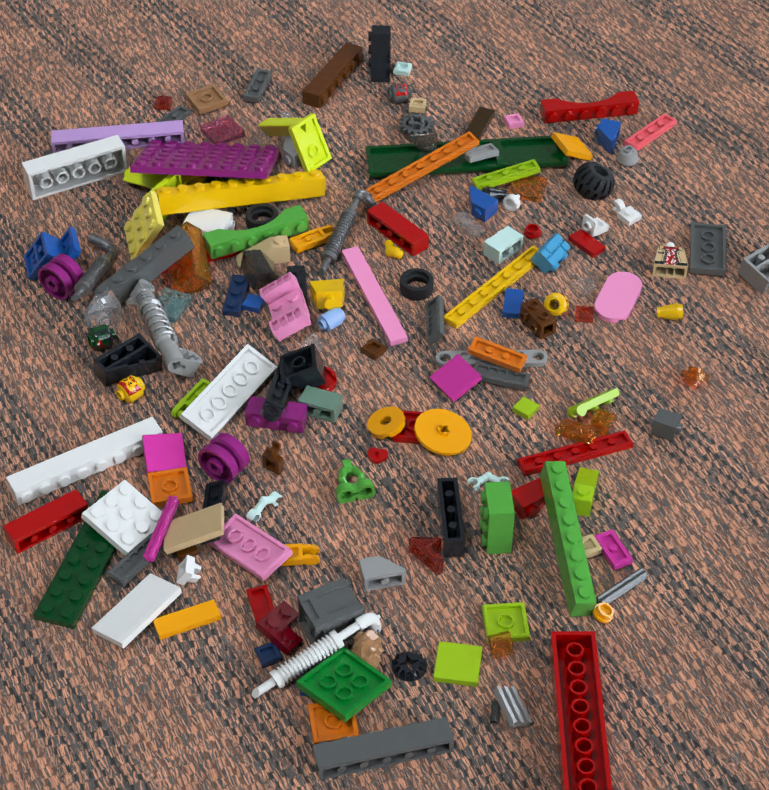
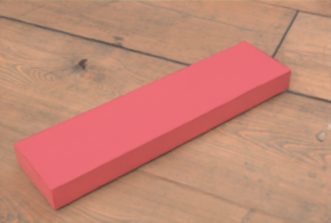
M664 113L626 139L623 145H630L638 151L675 126L677 120Z

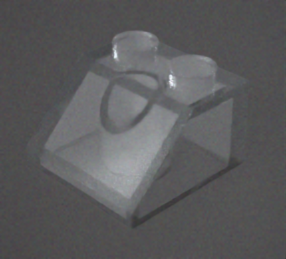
M110 290L95 295L84 312L88 334L91 328L106 324L110 329L113 328L115 333L124 330L121 303L114 291Z

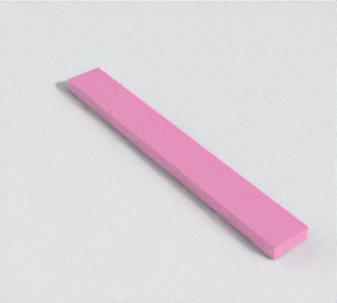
M356 246L342 250V256L390 346L408 342V337L359 247Z

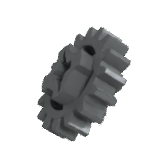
M411 113L410 116L406 115V118L402 117L399 123L400 133H403V136L408 135V139L414 137V140L417 138L422 140L423 137L428 138V135L433 134L435 126L431 116L426 117V114L420 115V113L417 115Z

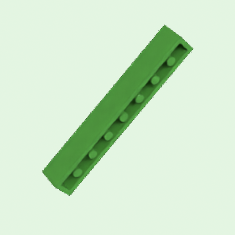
M545 461L540 473V479L569 617L590 616L597 602L565 461Z

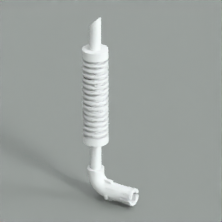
M373 612L365 613L357 617L354 623L339 633L333 629L328 635H325V638L321 637V640L318 639L317 642L313 643L314 645L311 644L310 648L306 647L307 650L303 649V653L300 651L299 655H295V658L291 657L292 660L288 659V663L285 661L284 665L281 664V667H276L277 670L273 669L270 671L271 678L252 691V697L256 699L276 685L279 689L283 688L285 683L289 684V680L292 682V678L296 679V676L299 677L300 673L304 674L303 671L307 672V668L311 669V666L314 667L315 663L319 664L318 661L322 662V658L325 660L326 656L329 657L330 654H333V651L336 652L337 649L344 647L343 640L359 629L363 630L368 627V630L372 629L376 633L378 630L380 633L382 629L380 623L381 616Z

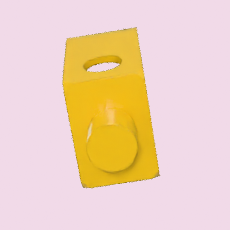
M344 279L310 281L311 300L317 309L343 307L345 298Z

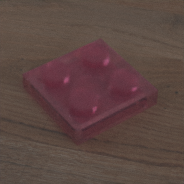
M229 115L200 125L201 132L214 145H217V143H229L245 136V131Z

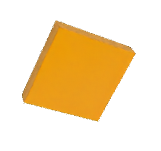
M553 132L551 138L565 156L584 160L592 159L593 155L578 137Z

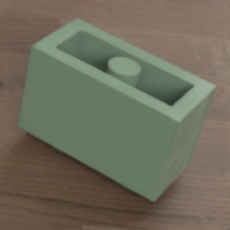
M307 385L298 403L307 404L309 417L335 423L343 409V395Z

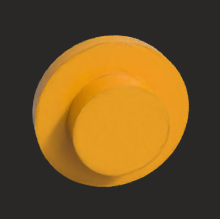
M605 602L595 605L593 615L599 622L609 623L613 619L614 610L611 605Z

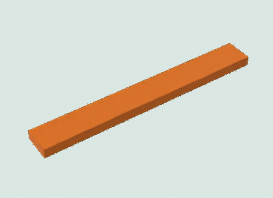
M469 131L365 190L369 191L370 194L372 193L373 199L378 202L478 146L479 140Z

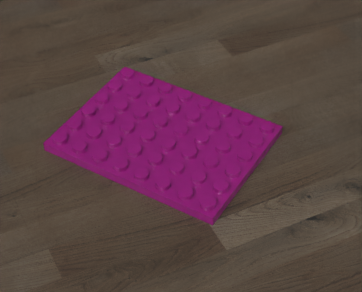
M152 140L130 165V173L268 179L280 155V148L275 145L259 147L258 144L243 146L241 143L233 145L217 143V145H211L210 142L194 144L193 141L178 143V141L170 140L166 143L161 142V140Z

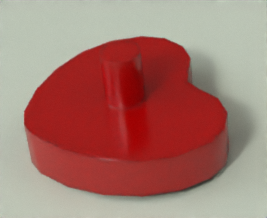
M371 447L367 453L368 459L374 464L382 463L388 458V451L386 449Z

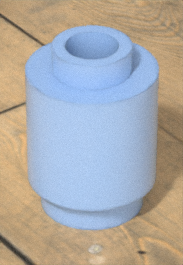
M340 308L330 309L318 316V326L321 330L329 332L343 323L345 314Z

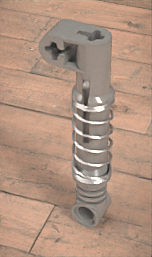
M140 279L131 292L130 297L139 305V314L145 322L146 328H148V333L153 340L155 348L160 351L170 372L193 377L203 362L202 358L195 352L179 348L177 336L163 310L162 304L153 294L155 287L150 282Z

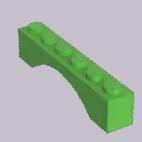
M298 205L284 209L274 220L256 228L247 230L216 229L203 233L204 248L210 258L215 259L248 249L269 237L283 235L288 237L309 230L308 216L303 208Z

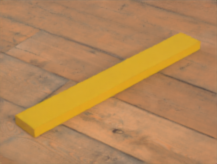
M532 245L444 315V322L455 329L460 327L506 290V288L536 266L531 261V258L539 249Z

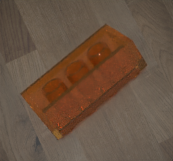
M187 221L180 227L188 234L195 247L167 268L171 293L174 296L199 293L212 284L202 229Z

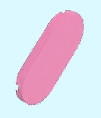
M629 272L611 274L595 301L594 311L598 314V317L609 323H617L618 320L622 319L623 321L630 316L641 293L642 282L640 278Z

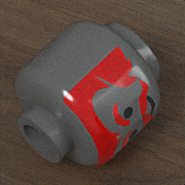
M405 83L391 84L387 90L388 99L393 104L407 103L409 97H411V89Z

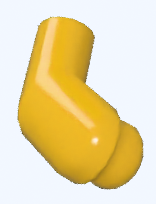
M391 240L384 242L385 253L388 257L397 259L403 257V250L393 246Z

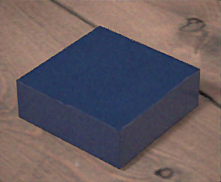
M272 642L254 648V653L262 669L283 661L278 647Z

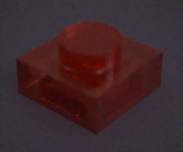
M156 96L155 110L171 111L172 96Z

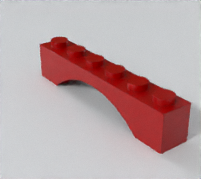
M634 90L618 92L608 99L591 103H575L557 98L541 100L540 114L544 124L638 114L639 100Z

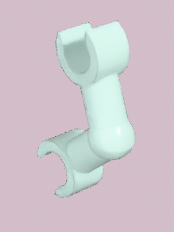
M485 472L478 478H469L467 486L476 484L473 486V492L480 489V485L487 481L506 482L510 481V479L505 476L497 477L490 472Z
M276 491L272 492L269 496H262L255 508L251 509L246 517L251 521H259L264 507L267 504H272L276 507L278 505L276 500L283 496Z

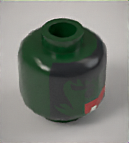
M106 324L91 328L89 334H87L90 347L97 351L112 347L114 339H116L114 329H110Z

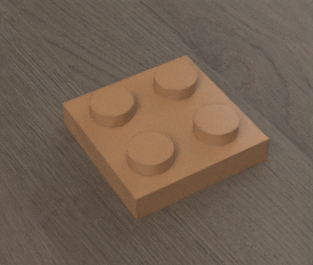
M215 84L185 93L186 99L199 115L228 106L227 98Z

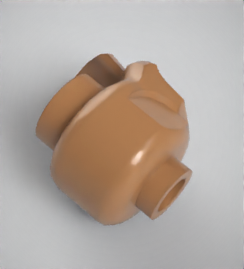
M372 629L366 632L361 630L353 637L355 642L352 645L353 650L351 652L377 669L381 661L379 655L385 651L380 646L382 639Z

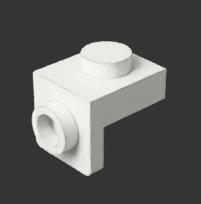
M585 214L581 229L595 237L607 232L609 225L598 217L592 218Z

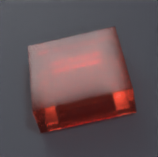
M576 305L575 322L593 323L594 307Z

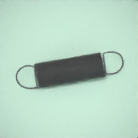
M496 700L492 701L490 724L496 720V725H498L500 705Z

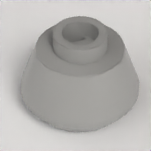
M626 145L620 149L616 160L619 164L629 167L635 165L639 161V157L634 147Z

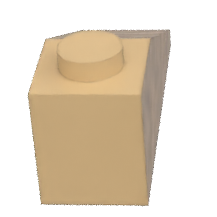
M287 235L269 237L237 254L238 269L291 262L290 245Z

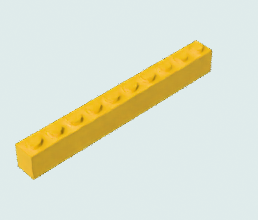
M311 170L309 172L297 171L291 174L280 173L269 176L268 179H229L228 181H212L211 183H195L194 185L182 184L177 187L164 186L155 189V192L157 193L161 214L168 215L325 196L326 178L320 170Z

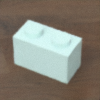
M507 226L484 241L483 255L500 264L523 248V235Z

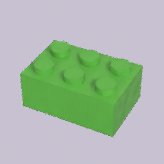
M510 481L484 483V491L480 492L481 504L483 505L479 507L480 517H482L479 518V530L483 532L481 534V545L486 547V554L511 553L515 511Z

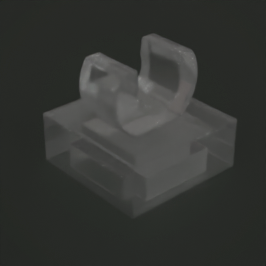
M311 333L302 342L299 349L314 343L320 353L325 344L323 341L318 340V335Z

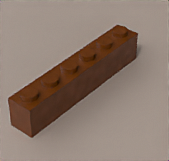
M346 42L302 91L303 104L319 109L323 104H326L328 98L334 95L335 90L341 87L342 82L348 79L350 73L355 71L359 63H362L364 59L363 47Z

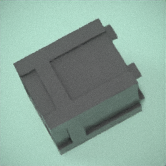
M345 578L297 596L298 622L312 645L318 639L321 640V637L325 638V635H328L333 629L339 633L354 623L355 619L365 612V605L361 606L360 602H358L351 590V582L347 583ZM361 629L344 639L343 642L353 639Z

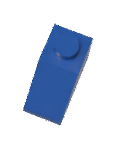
M602 118L600 124L596 126L595 134H598L597 141L609 153H612L620 135L621 122Z
M473 186L469 187L468 200L471 215L476 219L486 222L497 213L498 199Z

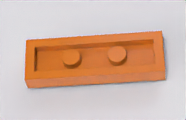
M475 336L468 348L469 355L517 373L521 372L528 356Z

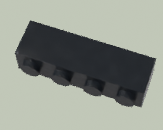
M437 478V502L443 557H462L465 554V534L458 478Z

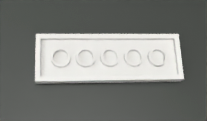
M247 344L181 414L180 419L210 441L250 399V396L273 374L277 366Z

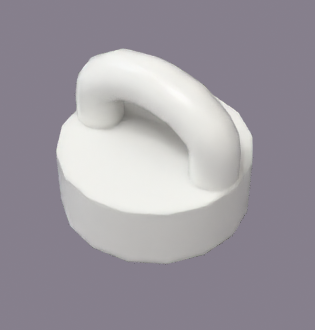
M507 195L503 199L504 207L512 212L520 207V195Z

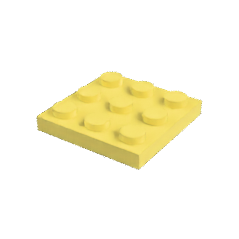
M151 190L143 198L141 205L138 209L134 210L133 216L124 226L131 260L146 250L164 227L157 193Z

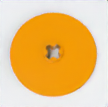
M427 410L418 416L414 425L415 436L421 445L439 455L453 456L460 454L469 447L472 440V432L468 423L461 416L449 410Z

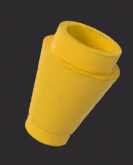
M674 303L657 307V318L678 321L683 319V304Z

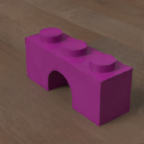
M250 396L245 411L246 425L289 431L291 433H303L308 417L307 404L288 401L286 408L282 410L279 420L271 422L261 415L265 398Z

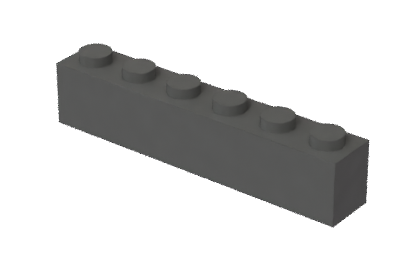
M177 225L92 290V292L110 313L130 298L131 292L140 279L148 282L152 281L195 246L188 234Z
M447 717L432 718L429 721L420 723L412 722L401 727H389L382 731L366 732L363 735L347 736L330 742H320L313 745V758L320 781L454 752V737Z

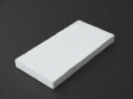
M150 573L92 627V631L94 634L124 649L182 593L181 588Z

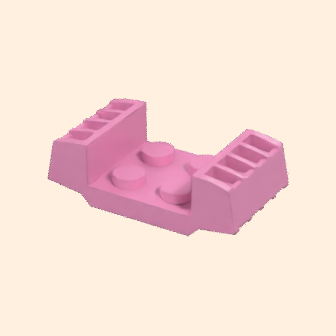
M291 272L259 289L260 296L268 304L272 320L269 321L271 331L279 342L304 327L311 325L310 313L297 278Z

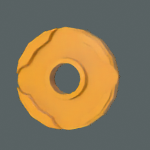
M394 406L378 409L368 419V430L377 439H385L384 437L388 436L390 438L394 437L405 427V415L401 409Z

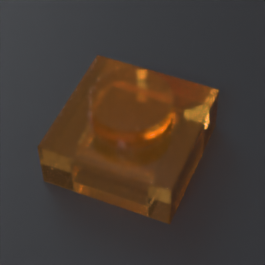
M508 630L487 636L493 659L514 653L511 633Z

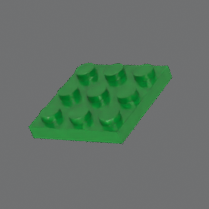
M345 647L336 651L296 681V687L344 723L392 686L390 678Z

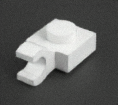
M618 198L613 202L617 206L613 207L612 210L618 213L617 218L626 225L630 226L641 220L642 215L631 206L626 208L621 199Z

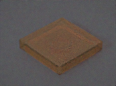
M531 175L512 181L508 195L519 194L520 200L541 203L548 178Z

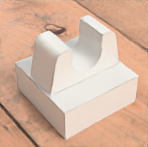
M187 555L180 563L176 583L185 585L187 582L197 583L201 576L196 574L200 572L201 566L195 563L194 557Z

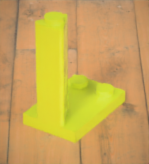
M310 113L304 118H267L258 125L268 136H291L304 172L316 170L332 159L315 113Z
M130 167L125 170L123 178L125 182L150 188L153 192H155V189L164 186L177 187L183 184L181 175L130 173ZM162 215L163 220H164L168 215Z

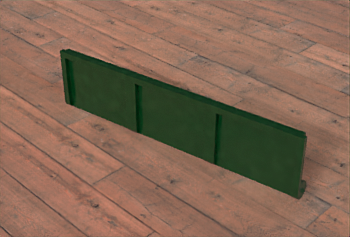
M551 136L479 140L478 146L492 143L499 150V156L469 163L460 155L426 175L490 172L535 159L540 169L567 167L568 157L565 156ZM451 141L365 146L369 179L386 178Z

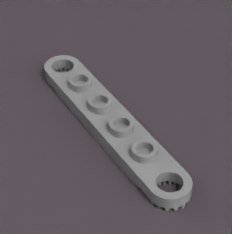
M514 350L528 355L523 367H543L547 363L548 355L543 350ZM441 351L436 355V365L439 367L448 362L441 361L442 358L451 360L457 354L473 368L476 362L501 367L469 355L468 351ZM539 356L542 358V360H536L534 359V357Z

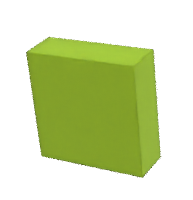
M523 397L513 406L512 412L529 420L539 410V404Z

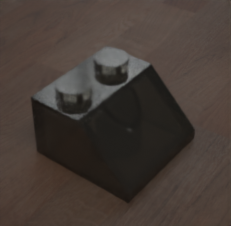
M260 249L243 251L240 268L252 290L263 288L267 284L274 282V280L281 278V274L274 262Z

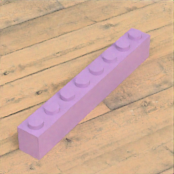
M183 120L51 131L53 153L115 135L119 136L125 145V149L145 148L152 140H161V142L166 143L170 140L178 141V143L185 142Z

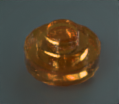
M689 366L688 370L681 371V376L685 377L684 381H688L687 385L699 387V384H703V380L708 381L709 374L703 373V368Z

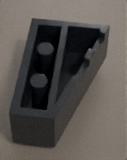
M372 25V31L368 32V41H371V45L368 46V54H371V58L368 61V67H371V82L389 83L391 26Z
M139 333L94 359V375L105 386L118 383L130 375L135 377L144 376L162 370V356Z

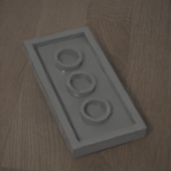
M691 222L689 273L716 276L726 275V225Z

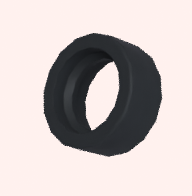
M264 203L251 206L245 213L247 228H256L274 220L278 216L277 209L270 204ZM261 216H265V217H269V218H270L269 220H266V221H256V220H254V218L261 217Z
M413 268L403 272L400 276V292L405 298L420 301L430 297L433 293L434 278L427 270ZM418 281L426 285L423 287H411L408 283Z

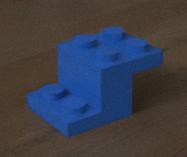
M69 227L60 239L45 232L40 233L23 256L28 279L35 281L38 277V270L59 253L65 254L73 260L79 257L81 248L76 229Z

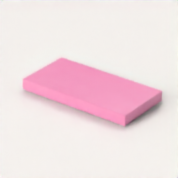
M237 514L233 515L224 524V535L221 536V540L208 543L211 547L263 582L293 554L289 547Z

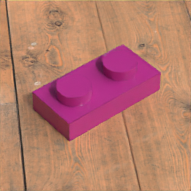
M613 529L594 536L602 547V554L613 571L632 564L633 558Z

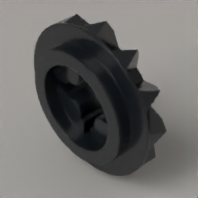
M404 650L403 653L396 654L394 660H392L391 668L393 674L398 679L411 682L420 679L425 674L427 665L422 653L417 654L414 650L412 652ZM406 660L413 664L412 670L406 665Z

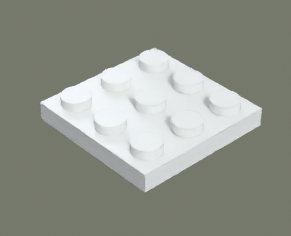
M124 480L85 510L81 518L126 556L149 534H153L162 511Z

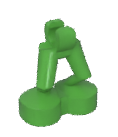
M350 459L342 460L343 467L338 471V481L340 484L335 490L337 501L339 503H348L355 501L356 497L358 500L372 498L376 493L372 480L366 479L365 473L356 465H352ZM356 476L357 483H348L346 478Z

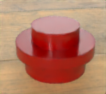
M528 224L524 229V235L530 239L539 238L541 236V229L537 224Z

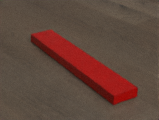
M624 430L517 459V465L525 477L540 473L545 461H565L567 466L633 448V442Z

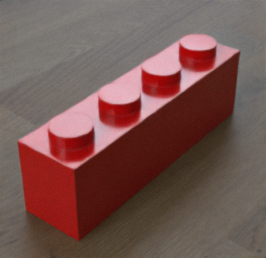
M383 201L367 210V223L414 257L429 248V235Z
M76 489L4 525L3 529L6 540L15 552L19 554L83 521L81 516L89 508L88 503Z

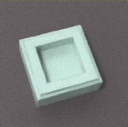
M397 61L393 74L409 76L412 64Z

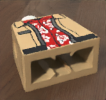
M672 242L666 243L665 246H658L652 276L686 279L688 262L684 248L675 247V244Z

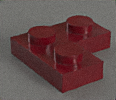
M282 601L255 626L257 630L287 656L303 640L289 627L298 619L299 613L285 601Z

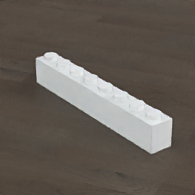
M150 417L7 476L6 480L9 491L18 505L28 503L37 497L47 495L56 489L66 487L75 481L85 479L94 473L104 471L106 468L144 453L142 435L163 434V431L155 419Z

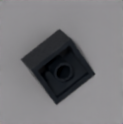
M314 343L279 356L281 381L283 383L303 389L307 385L319 387L326 383L323 359Z

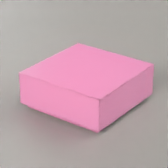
M519 113L504 116L503 119L509 129L524 127L525 122Z

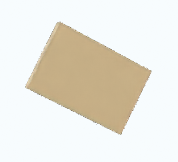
M222 503L173 519L164 537L163 550L165 553L170 554L224 535V506Z

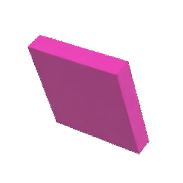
M459 354L429 377L452 402H455L482 380L481 375Z
M182 433L142 435L146 474L187 467Z

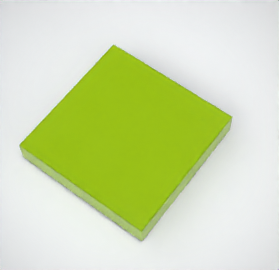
M524 602L482 605L487 644L530 641Z
M439 641L433 682L477 687L483 646Z

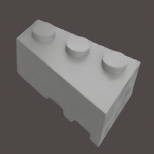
M769 244L743 258L737 272L762 295L769 287Z

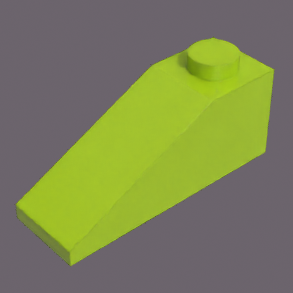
M579 468L572 492L577 515L590 517L599 475L598 470Z

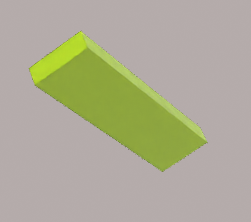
M533 159L473 177L472 183L475 188L482 191V188H486V186L495 187L541 173L539 165Z

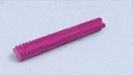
M177 496L168 497L143 555L147 562L155 561L180 500L177 499Z

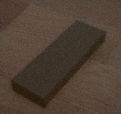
M479 107L465 133L470 131L480 140L493 119L495 110Z

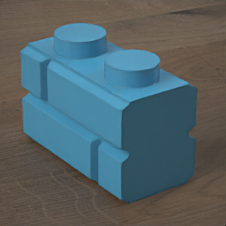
M555 233L533 255L531 261L543 273L546 274L550 270L553 272L560 266L558 262H562L568 256L567 251L570 249V246L566 241H563V238L558 233Z

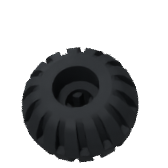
M589 161L582 164L576 170L573 184L576 190L585 198L602 200L612 193L615 179L606 167L597 162Z

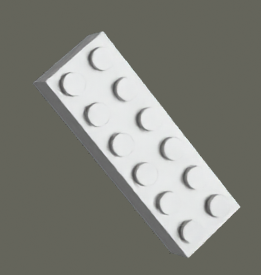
M118 135L22 162L26 189L33 200L123 174L128 169L125 145Z

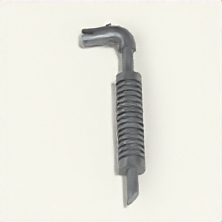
M364 189L356 190L352 196L349 208L342 210L321 254V259L323 260L319 269L321 277L325 275L329 264L336 262L356 220L357 213L355 209L358 203L362 201L368 209L377 205L372 197V193L370 194L369 191Z
M94 233L90 234L87 243L105 250V256H98L75 284V293L71 297L72 301L88 296L111 267V259L115 258L117 249L112 242L108 241V238H102Z

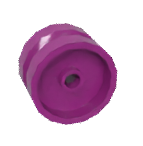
M60 253L38 270V279L42 287L48 294L58 300L67 299L75 291V284L84 275L80 266L71 257Z
M223 432L216 434L209 444L205 445L198 453V461L205 473L216 481L225 479L227 484L231 483L238 473L242 472L250 462L249 454L243 444L234 436Z

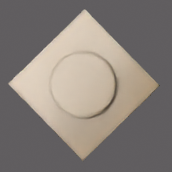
M411 98L409 112L425 113L427 99Z
M593 534L582 537L587 559L602 554V547Z

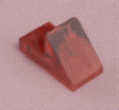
M439 537L409 538V552L437 576L442 573L444 558L439 553L441 551L442 539Z

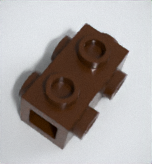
M537 298L521 304L520 320L539 339L556 332L557 319Z

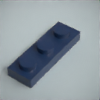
M232 275L222 308V315L241 316L242 304L245 301L251 281L250 276Z

